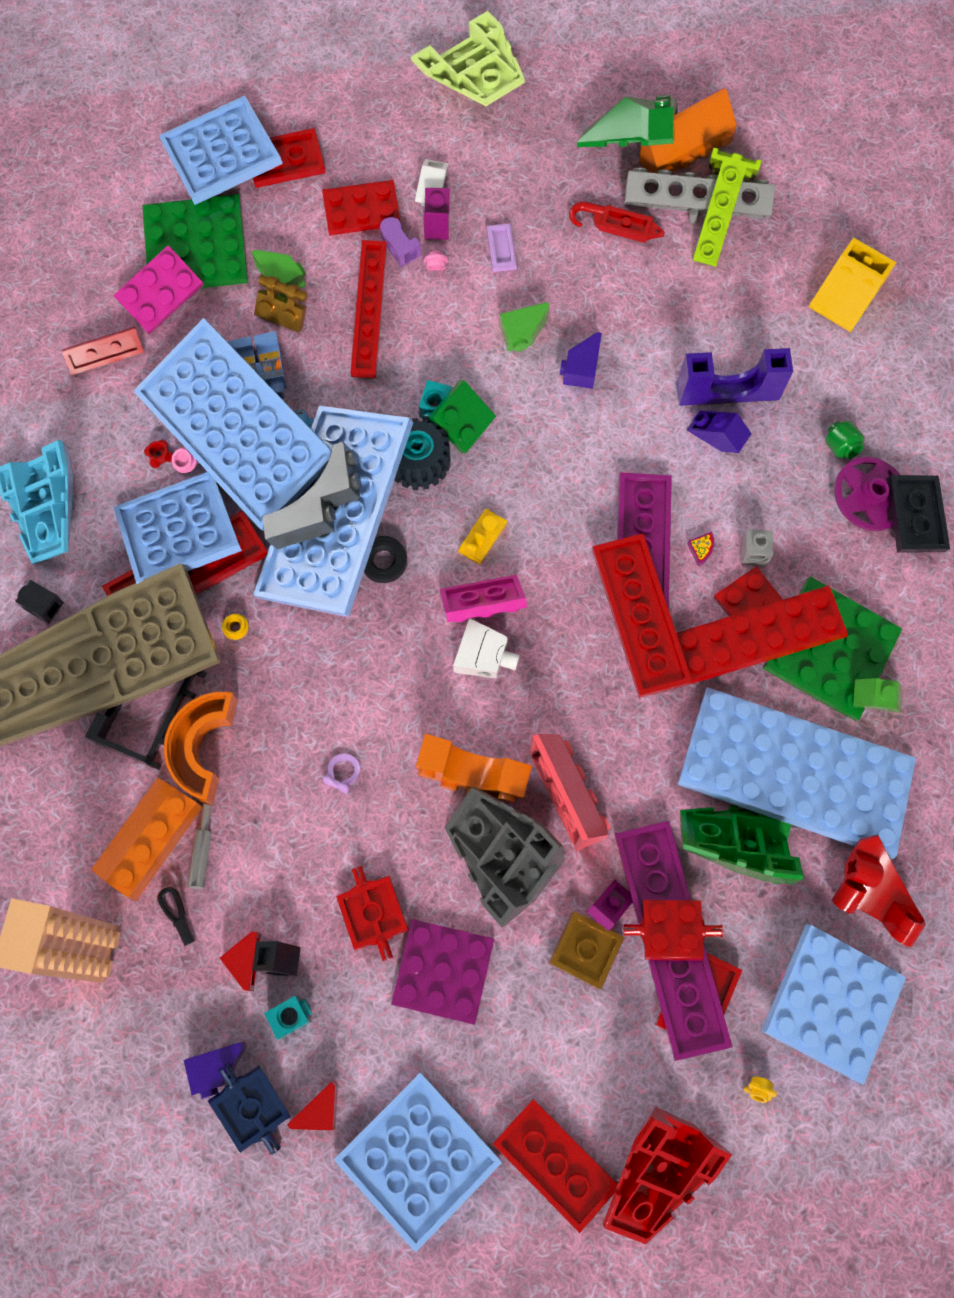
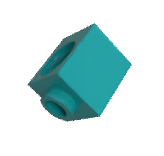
M427 380L418 406L419 417L428 419L429 423L432 424L433 422L428 417L437 406L432 407L429 404L432 402L441 403L451 391L452 386Z
M294 996L264 1013L277 1040H281L311 1023L309 1016L313 1014L305 998L300 1000L299 996ZM292 1007L297 1011L298 1018L294 1024L288 1025L284 1021V1013L288 1008Z

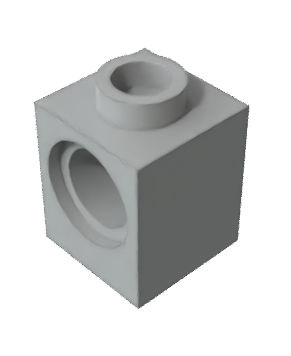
M747 529L741 539V564L767 566L773 557V531Z

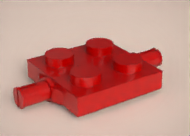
M357 866V869H351L356 886L348 892L337 895L336 898L353 949L357 951L368 946H378L382 961H387L394 957L388 941L396 935L409 931L391 877L387 876L376 881H367L363 866Z
M643 900L641 924H623V935L641 936L644 944V960L703 961L705 937H723V925H705L702 917L701 900Z

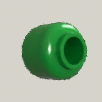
M837 421L828 428L825 441L826 445L838 458L852 459L863 450L865 437L853 422Z

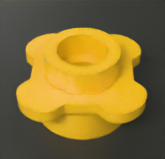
M752 1077L749 1085L744 1087V1091L749 1093L750 1097L758 1102L766 1103L767 1101H772V1097L777 1096V1092L773 1090L774 1084L762 1077Z

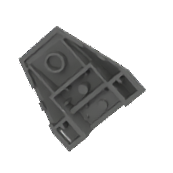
M472 787L445 826L459 858L465 859L471 872L468 874L471 882H476L479 888L483 907L501 927L507 925L536 901L564 862L563 845L544 825L476 787Z

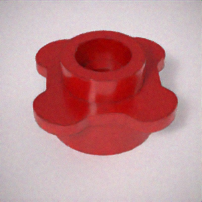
M165 440L154 441L144 449V454L149 457V464L152 468H159L165 462H172L173 453L169 452L167 448L168 443Z

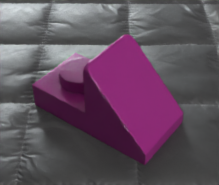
M425 188L424 239L449 240L450 188Z
M614 879L587 912L597 923L609 931L632 904L630 892Z

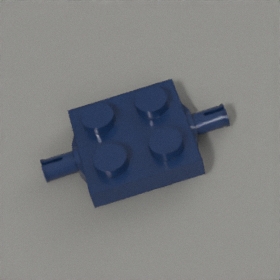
M225 1064L224 1067L229 1076L223 1067L219 1068L218 1072L227 1085L221 1092L208 1100L209 1105L240 1153L250 1145L263 1141L270 1155L275 1154L276 1152L270 1142H272L277 1152L281 1146L272 1133H274L278 1125L291 1117L259 1065L247 1074L237 1077L230 1064Z

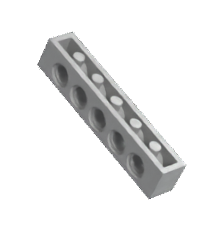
M633 168V171H628L624 205L688 212L694 209L698 210V213H707L718 175H706V178H698L695 173L689 172L678 176L672 175V172L668 170L648 173V169ZM743 178L732 216L759 219L770 218L772 216L776 185H770L767 180H755L754 183L745 182ZM646 183H654L657 187V192L654 194L647 193L644 189ZM677 185L681 189V194L679 196H672L668 190L669 186ZM696 187L702 188L705 192V197L701 199L696 198L693 194V189ZM743 192L752 194V203H745L742 200Z

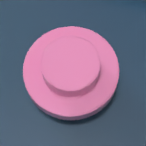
M432 251L428 253V256L424 257V263L427 270H444L448 263V257L443 255L441 251Z
M185 447L177 449L172 455L173 467L178 472L190 473L197 466L198 461Z

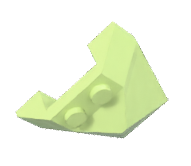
M486 11L469 22L470 37L441 55L429 45L411 56V61L426 76L484 106H488L525 83V78L516 57L512 54L510 43L506 40L502 25Z

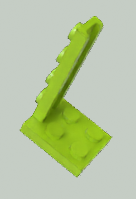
M713 148L709 168L713 169L712 173L717 174L718 178L693 261L714 267L717 266L743 178L745 182H750V179L755 180L762 160L757 159L755 161L744 158L740 154H729L718 151V148Z

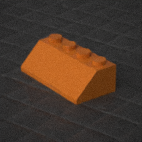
M724 88L674 116V143L641 146L638 161L641 166L648 169V173L668 170L673 174L674 171L680 168L685 169L689 167L694 160L701 156L702 158L709 156L713 152V148L729 145L734 138L737 124L728 91Z
M157 778L91 870L123 895L137 901L203 807L173 786Z

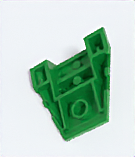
M671 95L656 96V100L625 96L582 132L577 141V147H606L607 144L619 143V146H628V143L641 142V146L673 144L675 140L674 116L678 114L677 98H671Z
M737 805L729 806L728 810L714 811L713 807L680 810L683 849L730 871L762 881L793 885L803 879L800 857L790 855L788 837L791 824L748 809H738Z

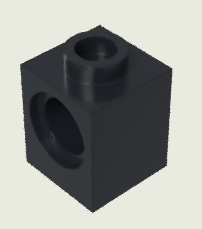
M32 580L19 590L15 601L22 609L50 624L64 604L55 593Z
M257 941L252 971L273 976H297L301 947L279 941Z

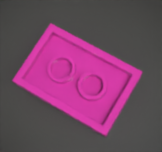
M168 245L113 296L150 334L204 284Z
M517 574L439 589L447 622H463L469 618L479 616L490 617L495 613L505 611L516 612L521 608H527L526 597Z

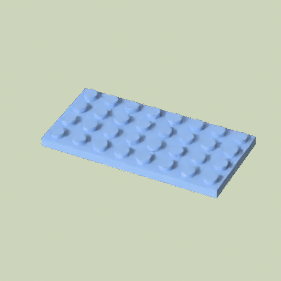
M204 318L134 390L138 397L263 531V516L292 504L320 476L330 459L332 450Z
M326 406L318 407L311 430L331 450L334 444L344 442L351 450L355 451L358 458L356 471L362 483V487L359 488L360 499L333 507L336 515V520L333 521L335 532L280 549L270 545L253 593L256 598L349 617L413 425L410 418ZM320 476L296 500L302 497L316 483Z
M706 687L677 785L852 846H856L860 839L878 835L889 858L894 859L898 852L916 757Z

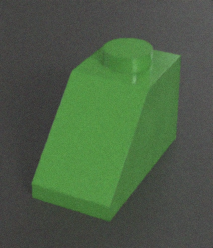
M261 250L251 252L255 266L262 275L269 278L274 276L279 278L280 282L289 286L294 284L299 286L300 289L306 286L304 280L306 272L300 262L295 263L290 255ZM278 292L279 296L284 298L287 297V295Z
M548 302L500 314L499 326L507 351H523L533 344L548 319Z
M878 678L855 679L853 707L901 713L903 686L900 682Z

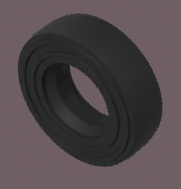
M389 536L375 537L364 574L377 583H390L397 580L404 573L407 566V554L403 545L398 540ZM380 551H388L393 555L394 562L390 567L381 569L374 564V556Z

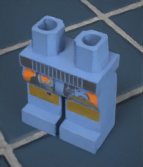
M276 331L254 335L259 363H257L250 336L228 341L264 381L284 399V388H287Z

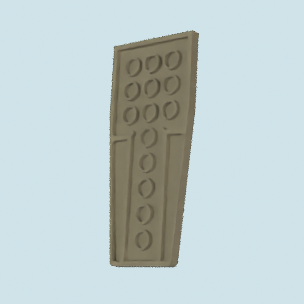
M177 564L144 579V581L138 584L135 583L117 591L0 655V747L146 696L220 663L219 654L184 564Z

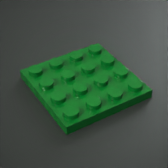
M239 194L211 197L194 205L192 199L142 205L146 264L152 261L169 245L203 282L204 285L201 288L248 283Z
M810 576L806 579L799 594L827 585ZM831 588L847 630V637L766 661L762 669L844 716L858 721L865 708L853 707L855 679L880 678L902 628Z

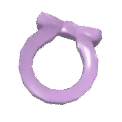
M346 753L334 756L329 761L327 767L328 775L323 776V783L347 794L350 790L349 786L360 775L358 760ZM340 761H349L354 766V774L342 782L335 780L334 766Z

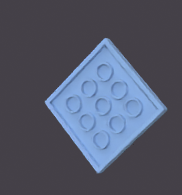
M246 96L159 135L194 205L283 164Z
M208 472L113 507L137 584L180 563L184 564L187 571L242 551L217 482Z
M806 924L761 1032L849 1079L864 1085L906 977L822 930Z
M421 1072L334 1159L415 1253L502 1163L500 1158Z

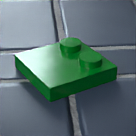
M459 380L428 418L432 422L437 423L439 429L443 428L446 437H448L449 441L459 452L467 453L495 419L496 415L465 380Z

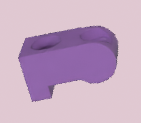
M389 217L381 222L382 241H387L388 250L401 267L422 256L420 242L416 237L411 240L408 239L402 231L401 223L398 219Z

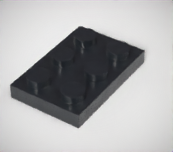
M889 476L886 481L889 486V501L897 553L946 552L950 550L939 476Z

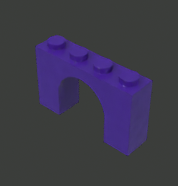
M790 348L764 349L758 364L754 368L741 374L729 376L716 375L714 373L712 352L686 354L677 380L679 406L780 400L793 373Z

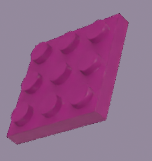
M412 919L391 1005L475 1025L494 938Z

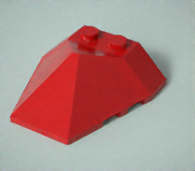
M655 1107L637 1133L602 1225L609 1231L647 1244L673 1219L671 1213L684 1201L687 1205L695 1199L692 1194L702 1184L706 1182L709 1186L717 1178L732 1154L696 1125Z

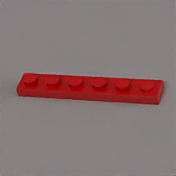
M362 240L351 377L376 378L387 241Z

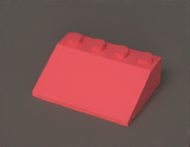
M560 734L534 735L529 754L576 852L606 839L609 835L607 830H610L609 823L604 814L599 815L595 807L598 802L594 792L591 789H586L583 782L586 779L585 774L579 764L575 766L571 758L574 753L568 740L563 741Z

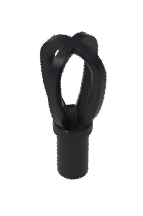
M173 887L162 889L158 893L157 900L164 914L173 922L174 928L176 927L184 946L195 942L186 923L187 919L179 892ZM167 892H170L174 897L179 914L178 919L172 914L165 902L164 895Z

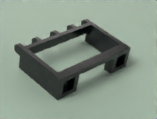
M202 670L184 679L146 756L105 740L122 704L107 709L105 715L97 712L85 738L118 754L160 770L162 765L153 760L160 746H164V737L184 697L195 699L196 694L188 690L195 675L205 678L207 673Z

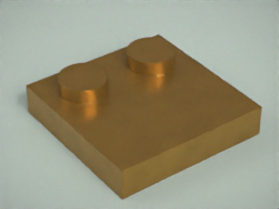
M572 911L548 964L601 990L625 937L612 930L608 931L599 923Z

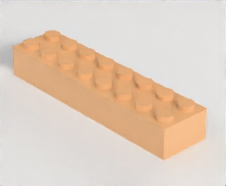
M11 898L0 936V968L35 975L104 983L105 977L108 978L113 967V961L110 960L112 949H116L120 941V932L117 931L119 926L52 906Z

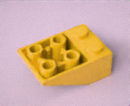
M853 237L808 308L851 332L888 279L897 262Z

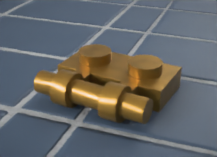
M261 275L258 284L266 287V290L261 289L257 292L254 315L299 333L303 328L307 307L299 304L298 300L306 302L308 293L300 290V287L294 284L290 286L280 282L279 278L274 276L269 278ZM278 292L287 295L288 299L279 296Z

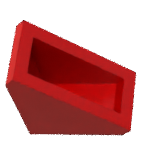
M251 931L219 958L244 991L254 992L256 972L252 971L256 942L261 940V933Z
M335 1081L330 1082L287 1126L290 1129L333 1131L336 1129L337 1083Z

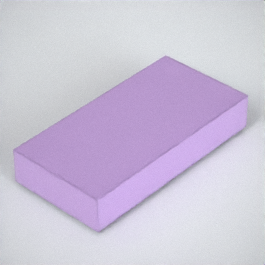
M511 223L486 226L492 272L517 270Z

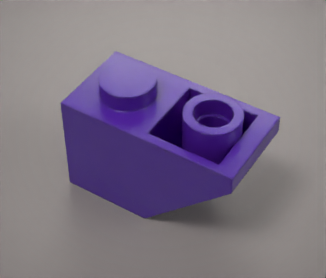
M699 411L687 429L688 432L721 452L739 453L752 434L738 413Z

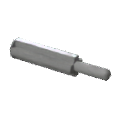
M206 803L203 804L200 830H195L187 886L192 889H204L212 833L208 831L211 805Z

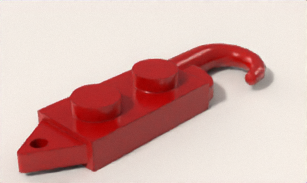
M579 202L573 205L569 211L570 221L575 226L582 227L583 224L576 219V214L579 211H585L594 214V225L599 231L643 243L650 239L664 237L665 234L653 221V217L609 205L605 207L590 202Z

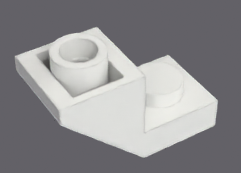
M425 159L421 169L415 202H419L425 207V188L444 187L448 163Z

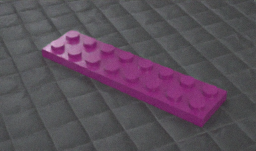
M669 821L615 833V840L638 924H641L643 918V900H691ZM704 943L703 961L648 960L674 1062L733 1047Z

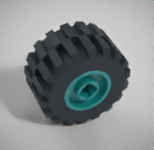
M412 418L413 425L394 480L397 483L402 481V486L408 488L410 485L413 490H418V487L423 486L425 490L429 489L430 484L434 486L439 484V478L443 480L446 477V471L450 469L449 439L446 437L443 428L439 429L437 423L429 424L428 419L423 418L421 422L418 421V418Z

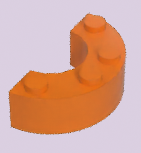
M233 692L208 693L187 703L174 716L167 729L164 741V758L171 777L190 796L212 806L219 778L214 773L202 768L199 760V747L203 738L211 730L221 726H232L238 699Z
M425 733L415 768L419 771L418 776L441 782V788L456 791V788L467 790V795L472 787H476L492 797H498L500 801L514 803L515 799L524 798L532 765L509 758H491L473 754L452 744V741Z

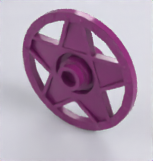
M873 457L854 459L840 470L835 480L834 494L840 511L852 524L868 531H883L893 527L892 520L887 523V508L890 507L889 486L886 479L888 478V473L890 475L900 474L893 466L883 460ZM860 464L874 465L867 475L854 468V466ZM843 479L852 490L844 500L841 489ZM865 511L871 524L860 520L852 513Z

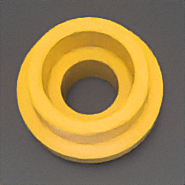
M231 614L222 622V632L228 639L239 640L248 633V621L240 614ZM233 624H240L238 631L231 630Z

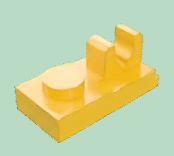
M485 508L460 546L458 553L481 565L507 526L508 521Z

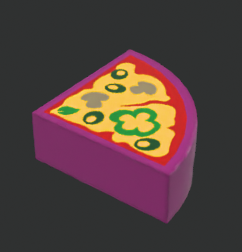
M712 532L691 539L687 543L698 566L705 563L713 551L714 535Z

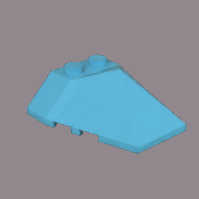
M57 440L42 447L43 455L29 462H9L0 466V495L3 501H8L13 513L10 514L12 522L18 523L23 533L19 537L32 564L66 553L69 548L73 507V471L68 448L62 440Z

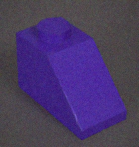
M596 332L568 351L567 360L561 361L559 374L564 376V385L593 389L602 333Z
M239 1042L183 1060L191 1095L200 1094L201 1099L218 1094V1088L226 1085L223 1077L218 1072L219 1068L223 1067L229 1076L224 1065L229 1063L234 1071L247 1048L246 1043Z

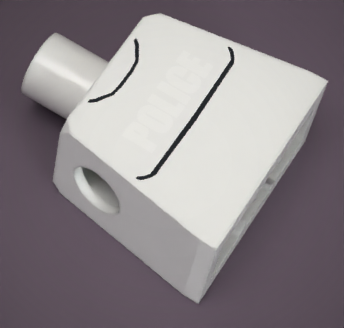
M469 619L453 668L455 673L497 678L500 666L516 670L520 655L505 651L508 637L475 620Z

